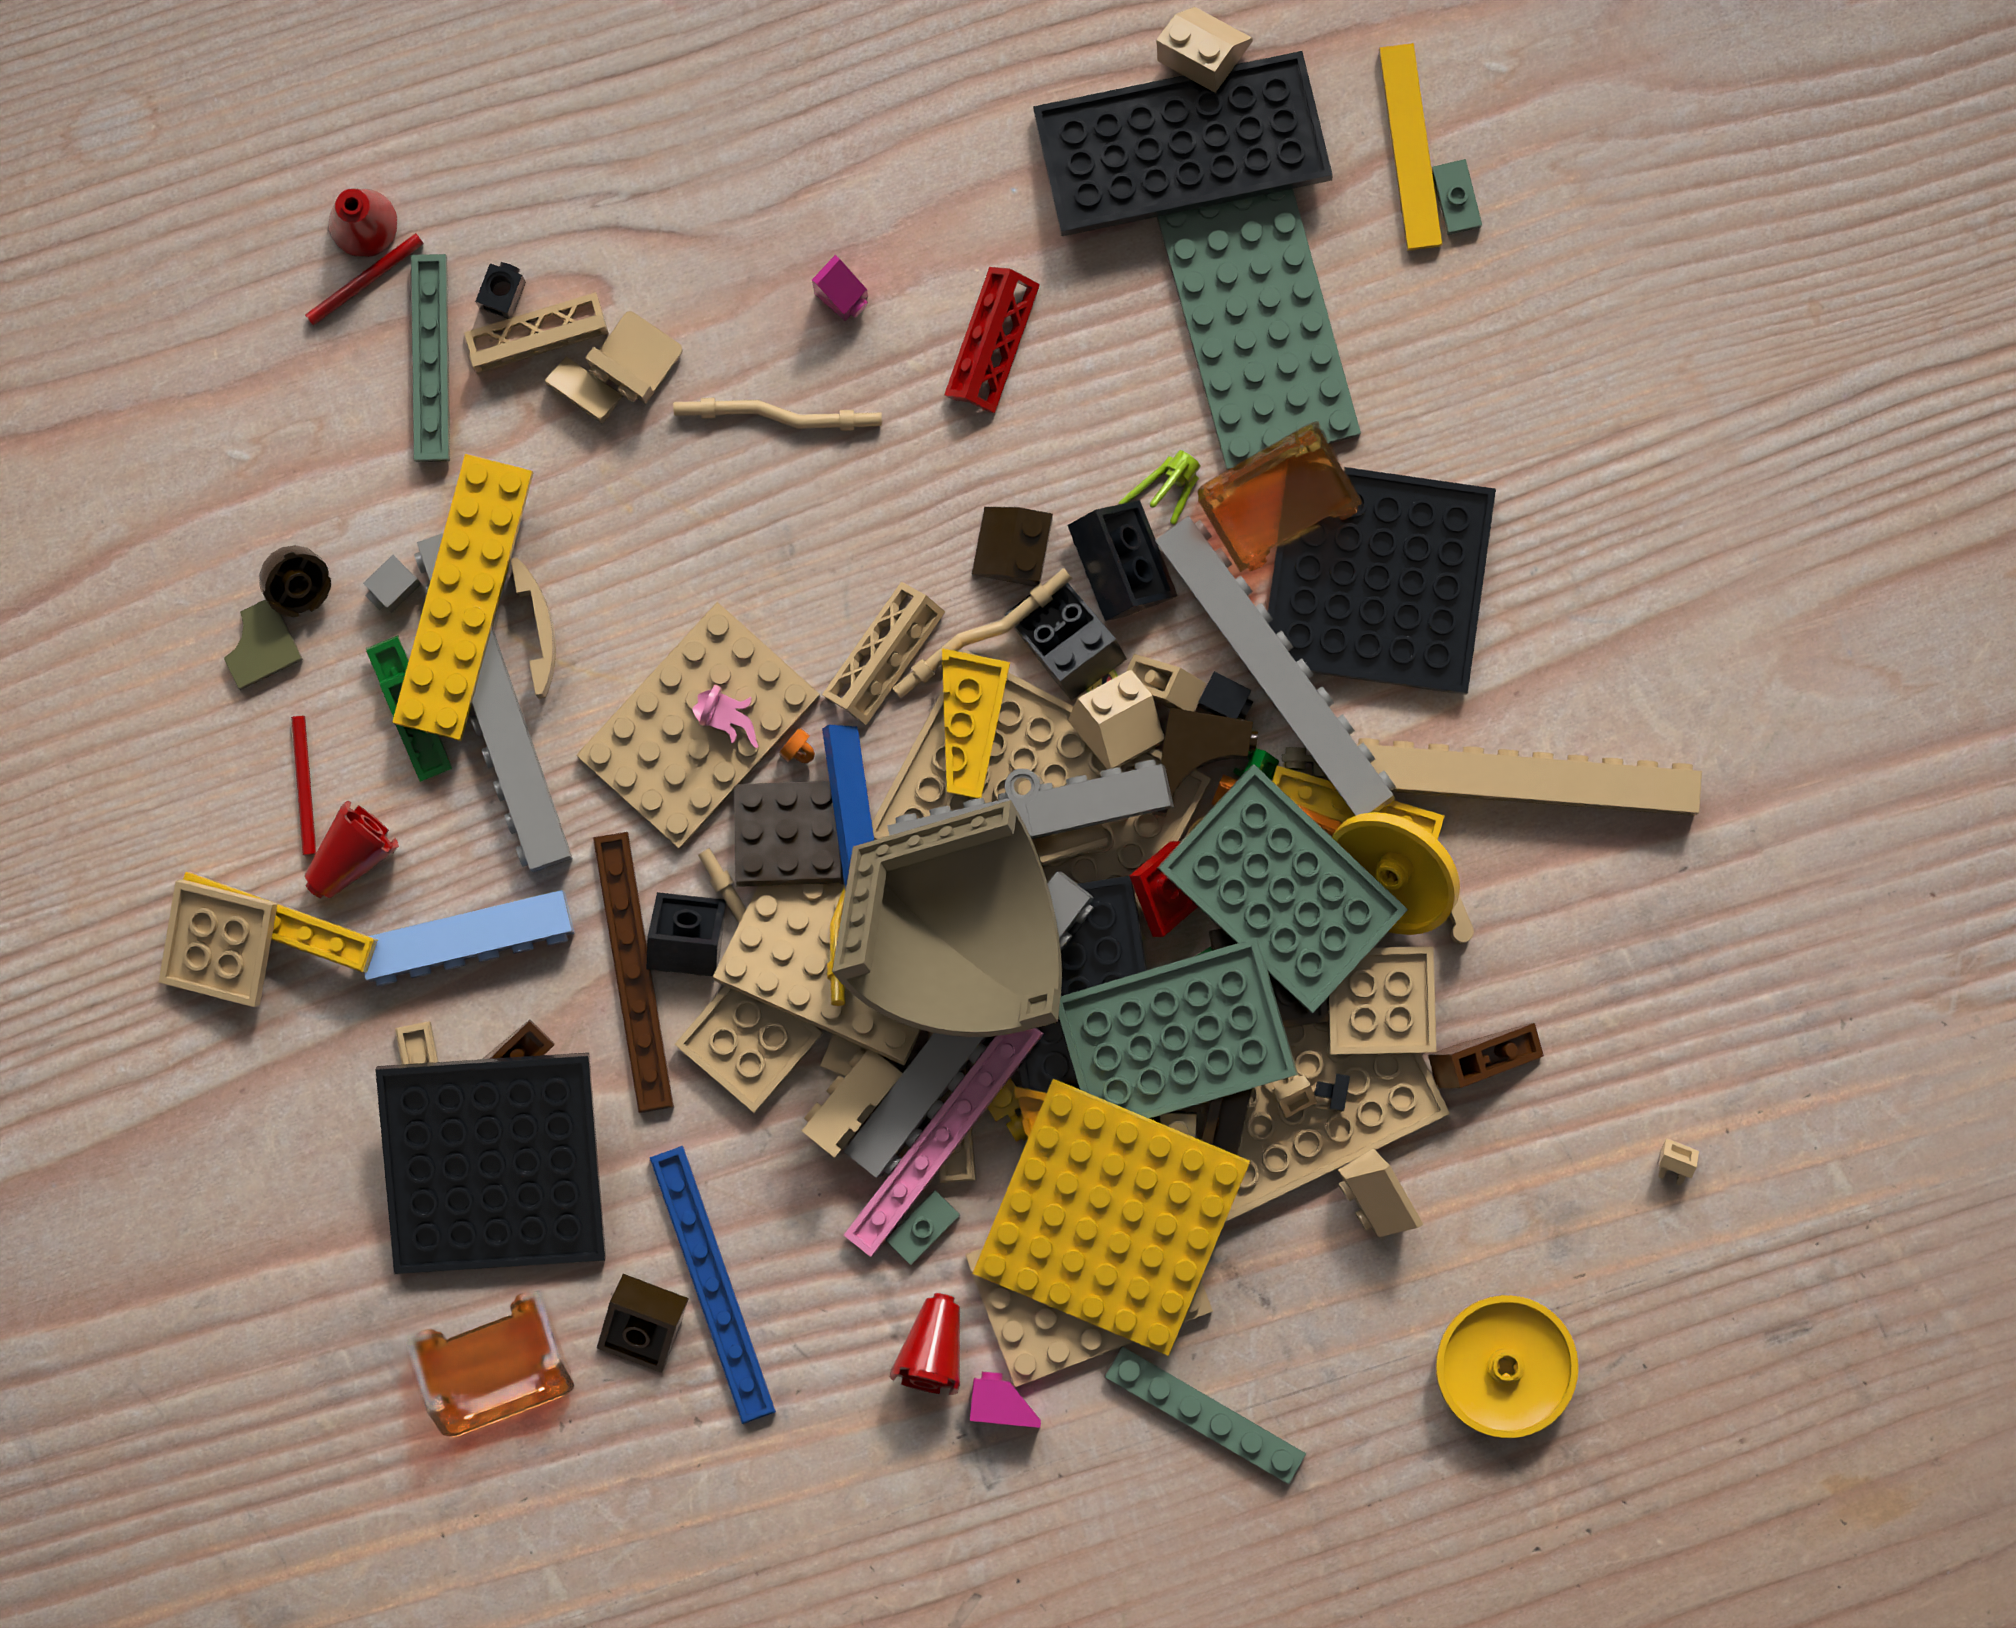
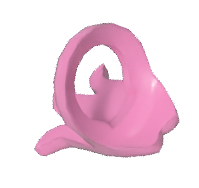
M714 685L711 690L698 694V703L692 710L699 721V725H709L727 732L730 735L731 743L735 742L737 734L730 724L738 725L744 728L751 744L755 748L759 747L751 720L744 714L736 711V709L749 707L751 697L741 702L721 694V687Z

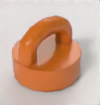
M798 728L779 751V755L788 763L793 757L801 763L812 762L815 752L812 746L806 742L810 735L802 728ZM801 748L806 753V755L800 752L799 749Z

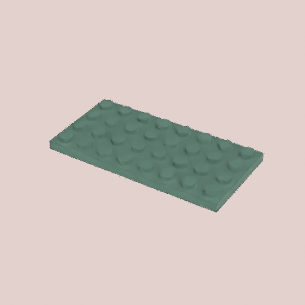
M1293 189L1157 217L1226 470H1233L1360 436L1361 431Z

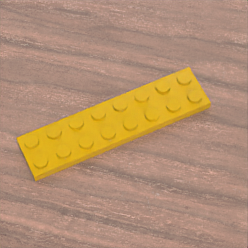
M468 454L464 455L392 723L462 741L533 478V471Z

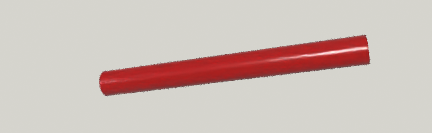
M416 233L305 314V316L314 326L424 244Z
M293 716L291 721L303 855H315L316 840L305 716Z

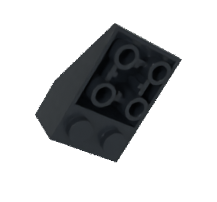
M1067 583L1052 595L1053 600L1043 608L1041 606L1036 608L1014 628L1050 676L1072 701L1127 660L1116 638L1070 584ZM1027 596L1025 599H1023L1021 602H1019L1017 605H1015L1013 608L1007 611L1004 615H1008L1012 610H1014L1018 605L1025 601L1029 596Z

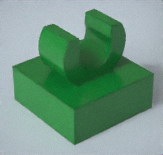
M1256 748L1255 752L1251 753L1248 751L1247 760L1249 762L1245 770L1238 768L1233 770L1241 778L1252 765H1255L1272 781L1279 760L1268 752Z

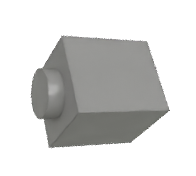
M394 555L385 561L363 583L370 590L365 596L379 610L385 606L391 613L421 585L420 581Z

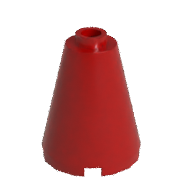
M347 189L339 194L329 216V231L336 245L347 254L356 257L376 256L386 250L395 239L397 214L392 203L381 193L370 189Z
M346 801L340 807L304 875L307 880L306 888L320 899L323 896L332 898L393 854L399 847L396 838L390 842L385 836L389 829L382 822L359 805L355 810L351 809L350 801Z
M934 1293L933 1298L925 1299L891 1368V1380L894 1381L899 1376L902 1378L901 1385L933 1394H940L941 1388H950L948 1395L958 1393L960 1387V1306L954 1303V1297Z

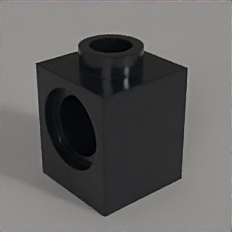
M501 262L500 266L490 263L475 300L478 308L506 319L512 318L526 283L523 275L519 274L520 269ZM506 281L511 284L507 294L497 296L493 293L494 286L497 283Z
M1214 671L1197 706L1213 715L1235 719L1239 717L1245 720L1254 701L1248 699L1251 693L1250 689Z

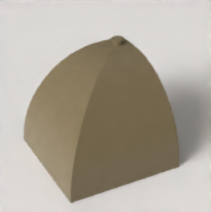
M1011 800L853 846L832 972L855 997L882 1015L917 1029L951 1036L991 1037L1008 1035L1058 1022L1062 963L1056 916L1047 880L1035 846Z

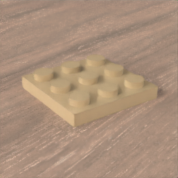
M183 879L175 881L159 983L252 1007L259 1006L278 903Z
M1433 947L1372 948L1328 996L1330 1055L1437 1052Z
M724 986L674 1045L755 1113L823 1033L806 1021Z

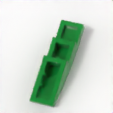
M399 635L366 648L393 717L409 662ZM396 725L420 782L452 769L439 735Z

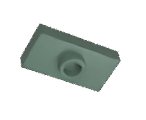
M1466 159L1433 166L1432 174L1447 234L1451 235L1481 228L1482 221Z
M935 1190L886 1241L912 1265L960 1214Z

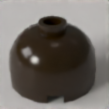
M293 545L281 547L268 556L259 574V586L264 598L272 609L280 615L299 617V613L307 610L313 612L318 609L327 599L331 589V578L329 577L328 567L321 557L307 547Z

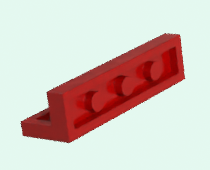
M989 267L944 396L955 401L969 402L987 412L995 413L1040 286L1039 283L1010 268ZM1017 283L1026 287V291L1022 301L1016 304L1014 291ZM1011 316L1013 328L1011 333L1005 336L1002 325L1004 319ZM999 348L1002 359L999 366L993 368L991 356L993 351ZM988 380L991 389L987 401L977 397L982 383Z

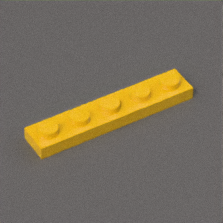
M1276 766L1272 782L1297 805L1341 823L1355 816L1331 781ZM1398 801L1391 802L1378 812L1410 820L1427 830L1437 840L1444 820V815Z

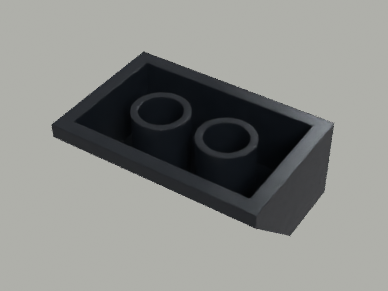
M1140 500L1096 509L1067 525L1105 621L1132 615L1178 596L1160 549L1155 542L1156 539Z

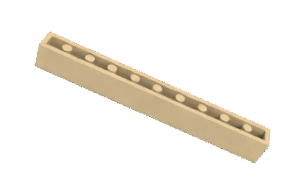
M1359 738L1357 744L1359 746L1364 742L1375 757V760L1371 762L1373 768L1378 774L1385 771L1396 788L1391 792L1687 816L1697 815L1700 809L1702 771L1693 770L1692 764L1672 763V768H1659L1656 761L1639 760L1637 761V766L1623 765V759L1602 758V763L1588 762V756L1567 755V760L1553 759V753L1533 752L1532 757H1520L1519 751L1510 749H1499L1498 754L1495 755L1484 754V748L1471 746L1463 747V752L1449 751V745L1428 744V749L1414 748L1413 742L1393 741V746L1379 745L1378 739Z

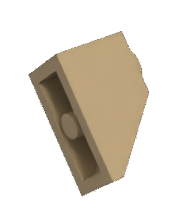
M1137 654L1133 655L1126 670L1127 672L1131 669L1152 694L1155 702L1168 708L1194 712L1206 686L1205 682L1180 667Z

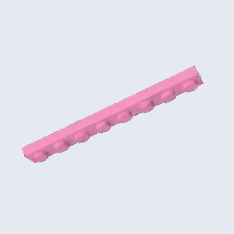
M1033 1028L1008 1035H999L993 1039L845 1232L844 1236L870 1257L875 1255L1043 1036L1040 1030Z

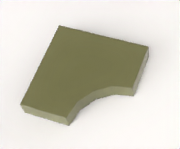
M266 599L240 611L243 621L242 638L235 650L224 657L238 689L242 690L303 660L282 615L272 609Z

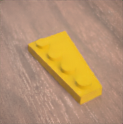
M942 648L947 793L979 799L983 795L1010 662Z

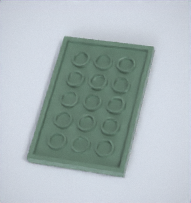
M1252 765L1157 867L1164 876L1236 943L1258 938L1268 973L1310 1013H1313L1408 910L1255 765Z
M1258 938L1070 993L1060 998L1059 1019L1080 1090L1149 1119L1298 1075Z

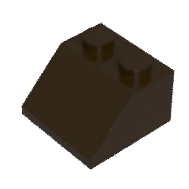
M984 507L972 575L1034 587L1040 584L1053 514L1020 507Z
M622 1274L610 1300L596 1349L662 1373L682 1323L689 1298Z

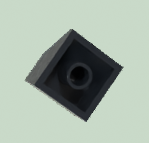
M657 892L647 937L646 969L713 976L720 959L726 901L724 899Z

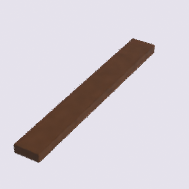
M621 832L593 837L638 1112L645 1113L673 1108L674 1103L652 971L646 969L647 941L629 833Z

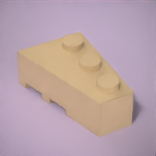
M860 1048L848 1063L853 1069L845 1078L839 1075L826 1090L830 1096L821 1106L817 1102L804 1118L808 1123L801 1131L834 1158L843 1150L904 1073L885 1056L869 1049L866 1052L863 1048Z

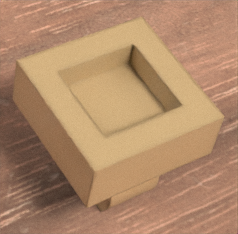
M1299 1075L1292 1076V1081L1283 1086L1279 1081L1273 1082L1275 1088L1273 1093L1285 1118L1317 1102L1305 1075L1300 1077Z
M1666 1138L1660 1152L1659 1178L1663 1179L1665 1173L1671 1170L1678 1173L1676 1184L1682 1185L1685 1177H1693L1697 1168L1699 1151Z

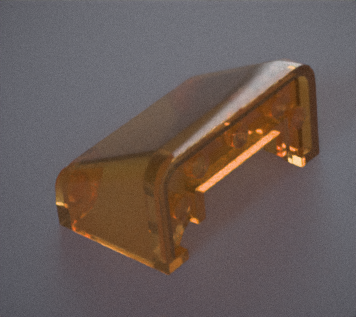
M1319 421L1303 426L1210 479L1198 489V502L1240 572L1247 568L1251 572L1267 563L1266 556L1270 553L1271 548L1330 515L1332 518L1339 516L1341 520H1344L1355 514L1359 510L1357 506L1362 504L1358 492Z
M539 1290L523 1292L516 1296L510 1305L511 1315L446 1339L443 1333L433 1329H426L417 1333L415 1337L406 1340L427 1413L444 1436L462 1435L560 1398L571 1392L575 1387L545 1300Z

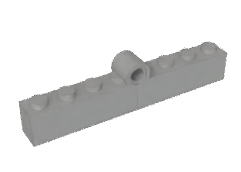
M1155 760L1134 764L1135 770L1123 773L1120 767L1107 769L1100 772L1101 778L1087 780L1086 775L1066 779L1067 785L1053 788L1052 783L1043 784L1041 778L1028 769H1016L1006 778L1005 793L997 795L998 801L985 803L984 798L969 800L963 803L964 808L951 811L950 806L938 807L929 810L930 816L918 819L915 813L902 815L895 818V824L887 826L890 836L1011 800L1023 820L1031 839L1171 809L1174 806L1165 766L1162 764L1156 765ZM1023 780H1029L1031 783L1030 791L1025 795H1020L1018 792L1019 783Z

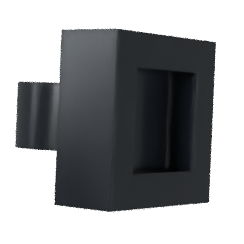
M1336 1073L1334 1084L1317 1081L1314 1096L1331 1099L1330 1110L1344 1112L1350 1076Z

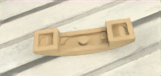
M512 558L511 565L517 594L520 598L532 596L543 658L530 660L529 663L535 695L542 699L546 698L555 668L556 639L554 625L547 601L538 583L518 558Z

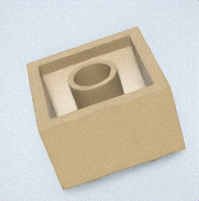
M1192 7L1175 14L1157 38V61L1216 93L1253 42V39L1206 12Z
M1131 669L1078 697L1068 718V722L1107 769L1119 768L1159 746L1165 740L1153 696Z
M1374 1148L1338 1169L1343 1179L1338 1185L1349 1202L1353 1199L1356 1201L1360 1210L1355 1212L1365 1230L1371 1228L1378 1237L1416 1229L1424 1225L1391 1166Z

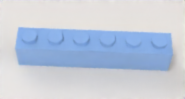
M560 890L371 935L369 937L378 939L368 971L364 973L365 978L369 982L376 981V986H383L397 982L396 976L410 973L411 978H417L431 974L430 968L444 965L445 970L465 966V960L478 957L479 962L499 958V951L512 949L513 954L533 950V943L545 940L548 946L567 942V935L575 934L566 893Z

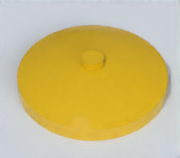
M1378 812L1353 816L1337 828L1332 838L1408 909L1388 932L1402 935L1423 934L1436 929L1446 921L1458 901L1460 880L1451 856L1432 834L1410 820Z
M1492 1296L1467 1306L1449 1323L1441 1337L1436 1353V1377L1439 1390L1447 1406L1467 1426L1494 1437H1523L1538 1432L1550 1425L1568 1406L1578 1380V1356L1575 1343L1567 1327L1547 1307L1520 1296Z

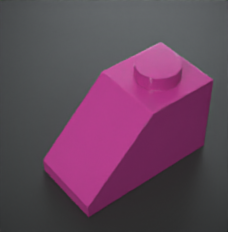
M836 255L812 279L814 294L844 321L851 315L856 318L868 304L865 300L868 297L867 288Z
M982 1371L981 1378H974L970 1421L1040 1428L1041 1419L1011 1382L1002 1380L1003 1373Z

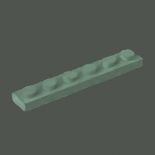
M411 255L414 461H450L447 255Z
M1123 1346L1105 1375L1112 1382L1287 1484L1291 1482L1306 1455L1300 1449Z

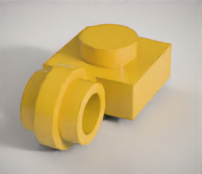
M1010 1078L987 1108L996 1122L1008 1115L1011 1121L1006 1123V1126L1015 1141L1017 1142L1021 1139L1026 1141L1028 1136L1024 1133L1021 1121L1023 1119L1022 1114L1017 1116L1014 1112L1020 1108V1105L1014 1093L1016 1086Z

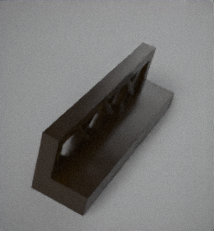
M1252 1088L1211 1100L1202 1141L1238 1156Z

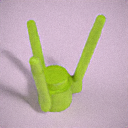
M1179 450L1174 458L1168 456L1159 468L1131 490L1118 504L1129 503L1166 472L1165 476L1168 480L1152 499L1150 507H1156L1174 484L1182 487L1185 483V487L1170 519V523L1174 525L1182 513L1193 486L1199 480L1196 472L1200 469L1201 465L1191 455Z

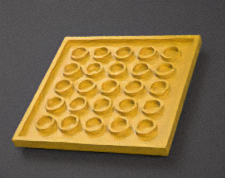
M1053 1079L972 1274L1169 1356L1250 1161Z

